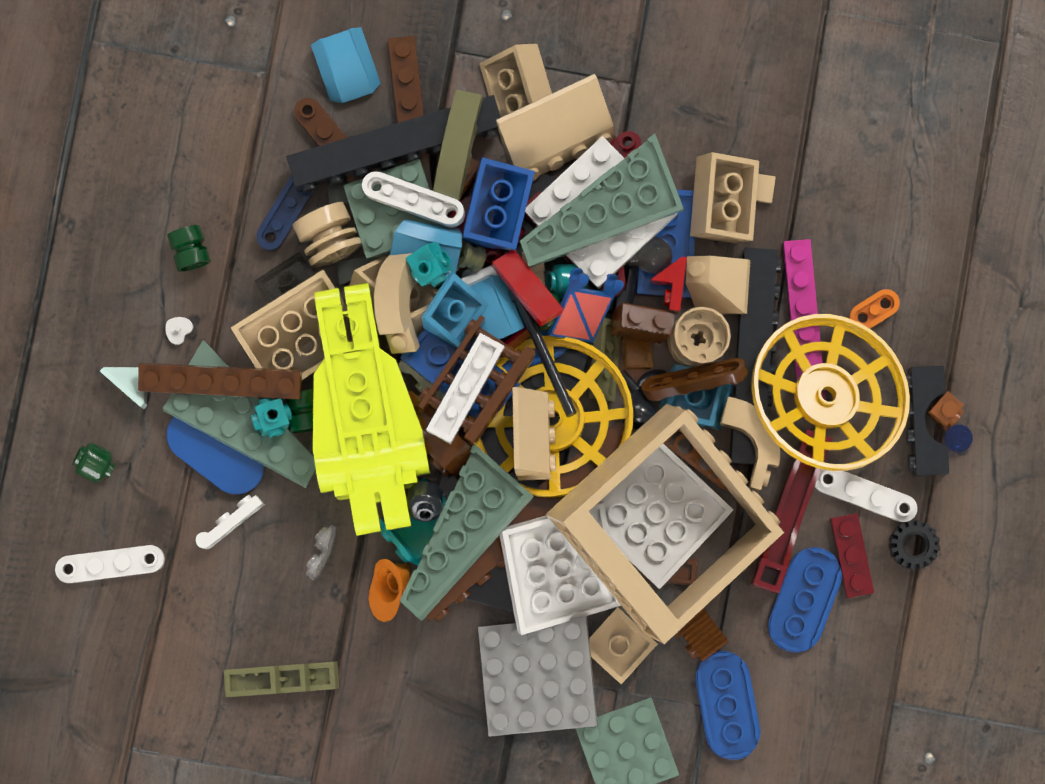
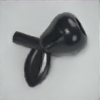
M625 369L620 372L627 383L628 389L631 391L633 429L638 430L656 414L652 401L644 396L641 388L642 383L652 376L667 373L665 370L656 369L648 371L639 378L638 382Z

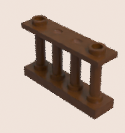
M481 315L477 321L472 319L464 330L466 334L464 340L431 388L425 387L417 399L420 402L418 405L419 410L423 413L429 405L436 410L438 409L442 400L436 397L437 393L444 383L451 386L456 377L451 374L460 360L465 361L469 353L467 349L480 333L504 345V350L501 354L508 358L513 366L507 374L505 372L499 373L495 369L491 371L488 379L495 382L496 391L492 397L479 393L475 403L480 405L481 413L477 419L466 417L461 425L466 433L464 436L465 441L472 446L476 445L512 392L513 387L516 386L536 356V351L527 345L523 351L519 349L516 351L482 329L485 324V318Z

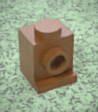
M946 391L925 415L946 432L963 415L961 408L964 404L950 392Z

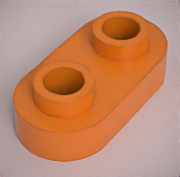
M880 290L856 305L850 311L849 319L861 323L858 320V314H865L867 321L861 324L871 329L898 310L900 305L899 297L892 290ZM883 299L887 300L889 308H882L880 301Z

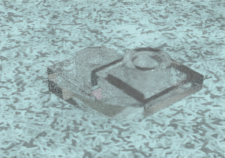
M332 524L329 528L324 526L315 536L317 542L314 546L322 551V554L320 556L315 554L306 564L308 570L305 574L314 581H316L327 565L335 545L337 528Z

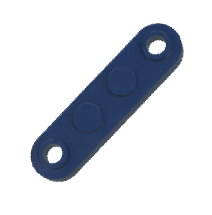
M292 175L257 231V241L264 250L275 251L282 246L293 228L292 225L298 220L314 191L303 193L302 190L297 191ZM268 234L276 235V239L273 242L266 241Z

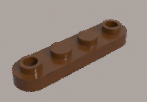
M304 98L296 104L294 110L296 119L318 146L347 138L316 100ZM311 107L313 112L310 115H305L303 113L304 108ZM354 175L345 177L349 183L365 178V176L355 178Z
M733 358L655 375L646 379L642 383L641 388L646 399L659 401L675 395L682 396L703 389L711 390L717 386L738 384L747 376L748 370L743 359Z

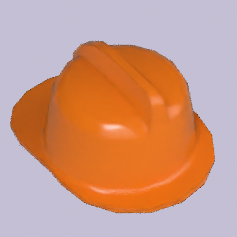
M381 559L376 563L368 599L370 609L378 620L386 622L395 617L399 609L400 599L411 578L410 565L393 563L388 559Z

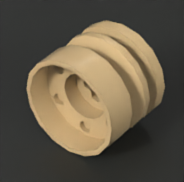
M343 202L329 204L312 211L295 221L292 225L300 243L313 241L304 250L306 256L314 255L308 260L312 268L337 263L350 256L351 253L362 246L359 237L352 238L357 234L355 228L342 229L351 220Z
M707 307L692 308L675 321L673 334L667 338L669 353L675 362L684 366L696 367L714 363L723 356L729 347L731 338L729 324L723 315L714 309ZM695 335L699 336V342H701L698 346L694 345V339H692Z

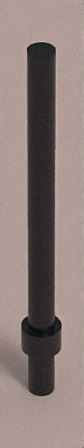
M509 289V297L512 302L516 303L566 417L574 416L577 412L536 321Z

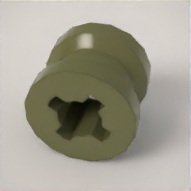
M462 241L457 267H467L469 271L479 272L486 259L485 248L478 245L473 247L470 242Z

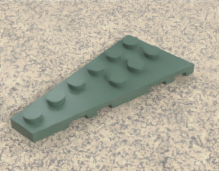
M655 133L640 147L629 153L615 167L609 169L584 189L570 203L560 208V211L547 221L545 220L520 240L530 268L684 211Z
M204 340L188 364L229 367ZM171 393L163 407L164 412L304 488L307 487L316 471L314 457L288 429L284 430V434L269 438V435L261 437L260 431H255L250 415L254 414V407L258 405L260 400L258 397ZM272 412L267 413L269 419L277 418Z
M477 445L472 446L470 450L471 455L459 473L460 478L454 491L450 492L434 526V534L422 552L423 557L417 570L413 571L400 599V602L421 621L534 497Z

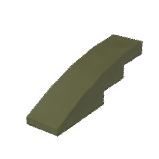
M456 89L443 138L433 191L460 202L472 159L471 150L478 128L476 123L483 102V96Z
M338 661L224 670L225 696L236 697L339 689Z

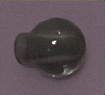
M653 237L629 260V266L640 267L646 273L659 274L670 266L673 258L672 248L664 239Z

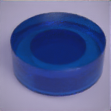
M954 425L946 431L944 441L951 451L962 452L971 446L973 435L968 427Z

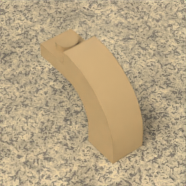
M412 253L388 256L379 269L375 283L374 309L379 335H386L392 354L416 352L420 347L410 315V295L416 281L411 275V267L406 257Z
M728 396L719 425L741 431L753 443L756 458L748 488L759 492L762 486L767 487L771 471L766 470L767 466L774 468L779 466L780 447L766 432L754 405Z

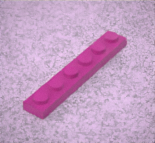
M811 240L784 241L783 252L790 321L799 317L818 314ZM809 326L793 331L800 346L807 343L820 342L819 326ZM821 351L805 353L811 366L823 363ZM794 360L797 383L803 373L796 360ZM821 390V396L824 400L826 399L825 390Z

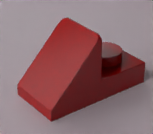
M687 257L679 258L650 281V284L671 286V290H665L664 305L668 306V311H672L674 314H679Z

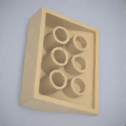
M595 74L496 120L508 164L535 171L533 181L550 170H557L565 163L578 159L602 136L609 143L616 138L614 125Z
M321 270L231 327L256 368L302 370V379L315 372L323 362L325 356L314 292L335 289L324 270ZM341 298L343 312L348 311L347 306ZM346 317L348 341L351 342L353 341L349 317Z

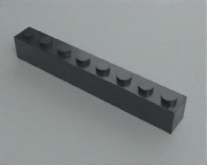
M494 95L483 98L476 123L478 128L475 139L484 137L486 140L500 135L496 120L501 118ZM451 107L286 156L296 190L308 193L317 190L318 185L327 182L329 185H336L342 183L344 177L354 175L355 178H359L369 174L371 169L380 167L381 170L395 167V162L406 159V162L421 159L422 154L425 153L440 154Z
M745 247L742 259L750 260L747 314H739L736 358L744 360L748 374L742 382L734 384L733 398L754 405L751 385L755 361L763 345L772 336L773 326L777 327L778 311L774 310V300H779L780 284H775L776 273L781 272L782 258L777 257V250ZM777 342L769 350L761 367L762 370L775 375V364H770L771 353L776 352ZM759 380V397L764 413L767 416V409L772 407L773 394L772 391H769V384ZM731 428L730 459L732 462L730 465L754 466L756 454L753 443L744 433Z

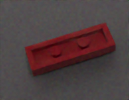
M858 513L830 518L846 598L874 593Z

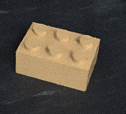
M714 152L697 156L690 236L733 244L753 241L759 173L758 160Z

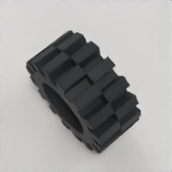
M920 520L904 522L893 530V534L890 535V544H888L891 550L890 555L892 558L894 557L898 565L903 566L905 569L917 570L929 566L937 558V553L940 551V538L937 537L936 530L932 529L930 524L923 523ZM912 534L920 536L925 544L923 552L917 556L908 554L904 548L905 539Z

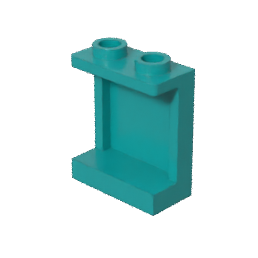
M423 478V479H421V480L419 481V482H421V481H429V482H432V481H430V480H428V479H426V478ZM443 495V507H444V505H445V503H446V501H447V498ZM410 516L411 526L386 530L385 521L380 518L382 528L380 534L386 541L395 544L398 548L395 552L405 563L409 561L419 565L423 557L422 552L434 534L433 529L438 518L430 522H421Z

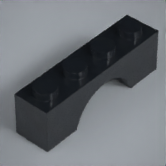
M944 366L910 367L908 374H905L910 395L908 417H910V427L906 428L907 444H911L912 453L908 454L907 457L908 470L912 471L913 477L946 476L949 474L948 447L935 441L929 434L925 424V414L929 404L936 397L945 393Z

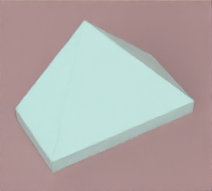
M103 367L100 370L103 375L141 408L145 409L147 407V392L138 391V367Z

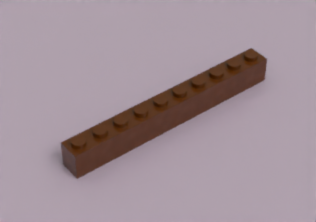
M619 420L608 428L606 438L598 451L605 458H608L621 443L624 426ZM580 452L567 464L576 461L577 459L581 458L584 454ZM590 460L574 471L560 474V488L565 489L578 485L598 466ZM549 479L537 489L549 490ZM534 496L508 526L546 516V513L565 496ZM500 535L425 617L428 622L433 618L438 622L450 612L447 607L454 601L460 604L471 594L468 590L471 586L477 583L480 587L491 578L492 575L489 571L496 565L500 569L505 566Z

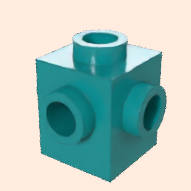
M438 242L426 244L406 257L411 267L412 277L421 286L432 284L433 287H436L445 282L446 275L453 271L449 255L441 249Z
M274 398L259 400L258 405L254 407V414L250 415L255 431L259 430L261 437L269 435V438L284 434V430L288 429L289 426L288 420H292L288 404L283 405L281 398L276 400ZM275 411L277 418L269 419L267 413Z

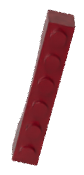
M806 429L803 432L809 437L814 438V431ZM825 436V442L832 441L831 437ZM800 440L797 451L812 459L813 446ZM824 449V462H825V459H826V456H827V453H828V450H825V449ZM794 458L775 511V515L780 520L778 526L784 533L760 555L750 585L775 594L780 592L798 531L821 469L802 463Z

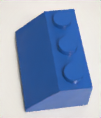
M482 157L478 165L462 230V241L485 248L516 250L535 171Z

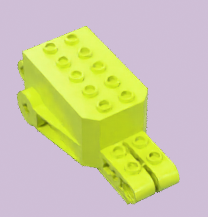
M369 283L344 287L348 311L344 312L339 288L314 292L325 359L314 373L313 454L316 474L321 493L334 491L335 497L339 501L350 499L356 536L381 532L377 503L382 504L386 530L411 526L405 489L418 483L419 475L430 474L423 431L396 359L380 349ZM346 317H349L353 338L351 342L348 341L345 324Z

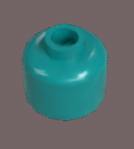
M575 264L554 265L552 270L547 272V290L563 299L569 286L571 270L578 267Z

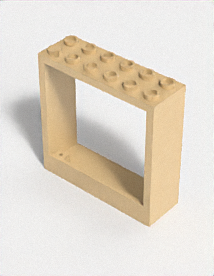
M668 404L664 405L546 513L547 517L646 635L663 644L670 640L784 533L778 526L780 520L771 511L767 512L762 506L764 500L755 491L751 492L746 486L748 481L745 476L738 470L734 471L730 466L732 461L729 456L722 450L718 451L714 446L715 439L705 429L702 431L698 426L697 416L689 409L685 410L679 406L674 407ZM680 429L756 525L670 605L666 606L589 511L671 435Z

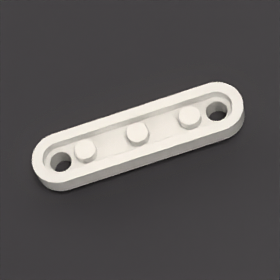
M371 172L363 179L362 189L365 195L373 201L449 228L457 227L465 218V210L462 204L454 198L381 172ZM375 185H382L379 191H373ZM450 211L456 212L453 218H448L447 214Z
M821 469L815 484V488L824 494L898 522L910 521L917 513V504L912 497L845 471ZM825 474H829L832 477L831 484L824 483L823 476ZM902 503L907 504V513H902L899 510V506Z
M153 545L69 555L59 559L55 572L57 577L65 583L154 573L163 567L165 555L159 547ZM148 554H153L155 557L152 564H148L145 560ZM71 564L73 572L68 575L65 573L64 568L66 565Z

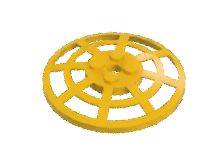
M813 314L799 317L775 331L763 345L756 358L752 372L751 387L758 417L774 442L800 462L818 469L830 471H849L862 468L882 457L900 438L907 422L910 402L908 382L903 367L887 343L874 331L861 323L832 314ZM809 326L834 327L830 343L812 342L800 346L793 331ZM844 332H851L865 340L881 357L867 365L856 353L841 346ZM784 337L791 352L780 362L775 375L762 370V363L769 350L778 340ZM827 351L826 363L811 366L805 353ZM839 355L850 360L858 367L859 371L850 375L847 371L837 366ZM793 360H796L803 373L797 383L782 378L786 368ZM888 366L896 385L898 407L881 405L880 387L874 374ZM759 380L773 386V402L779 418L772 422H769L760 401ZM864 380H867L869 384L872 403L860 401L857 385ZM780 389L794 394L797 408L787 414L781 401ZM821 390L829 391L833 396V401H825L821 396ZM856 411L870 414L866 426L860 433H857L849 423V420ZM879 416L896 418L889 437L879 449L874 451L864 439L875 428ZM804 417L808 422L815 425L814 438L801 432L793 422ZM787 427L799 440L813 446L812 459L793 449L778 435L777 431ZM840 427L848 440L840 442H825L826 428ZM855 446L865 457L859 461L847 464L824 463V449L842 450Z
M542 336L553 361L554 347L577 350L596 360L587 373L570 365L555 363L558 372L569 374L580 380L571 391L567 390L577 412L571 417H566L543 364L527 368L518 381L520 387L524 388L521 385L524 380L544 373L545 387H541L537 391L548 392L549 401H554L555 413L560 417L556 425L550 426V428L555 427V444H550L551 455H556V471H551L549 490L521 485L534 496L562 497L566 496L576 486L561 489L560 474L574 471L590 460L599 466L606 459L598 451L606 438L609 421L625 419V428L619 447L631 437L633 406L631 394L624 377L617 366L605 354L577 339ZM530 338L514 350L517 351L519 349L523 351L526 345L531 349H535V346ZM505 356L499 358L495 365L505 373H508L502 366L509 359ZM604 368L611 374L618 385L623 398L624 408L608 410L604 394L594 381ZM588 388L596 397L600 411H583L579 398ZM504 405L488 427L496 428L499 442L509 456L500 465L501 468L509 473L514 468V449L507 440L504 428L513 427V416H503ZM601 422L598 436L594 444L590 446L580 437L584 423ZM480 437L476 445L487 454ZM573 445L584 454L576 461L560 466L559 451Z

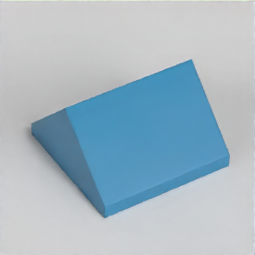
M450 272L421 317L423 328L458 348L466 337L464 333L465 328L472 319L477 321L488 303L454 272Z

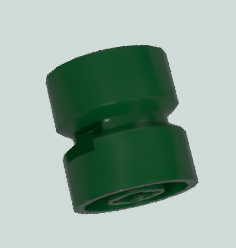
M200 225L183 227L167 234L171 250L176 251L174 261L178 272L194 270L211 263L207 247L202 246L205 239Z
M314 389L302 391L300 399H285L290 412H292V420H289L291 433L313 431Z

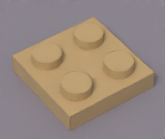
M618 607L589 638L591 657L620 684L629 677L658 645Z

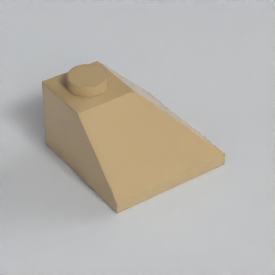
M687 256L686 286L695 308L707 307L716 310L720 314H747L750 260L718 256Z

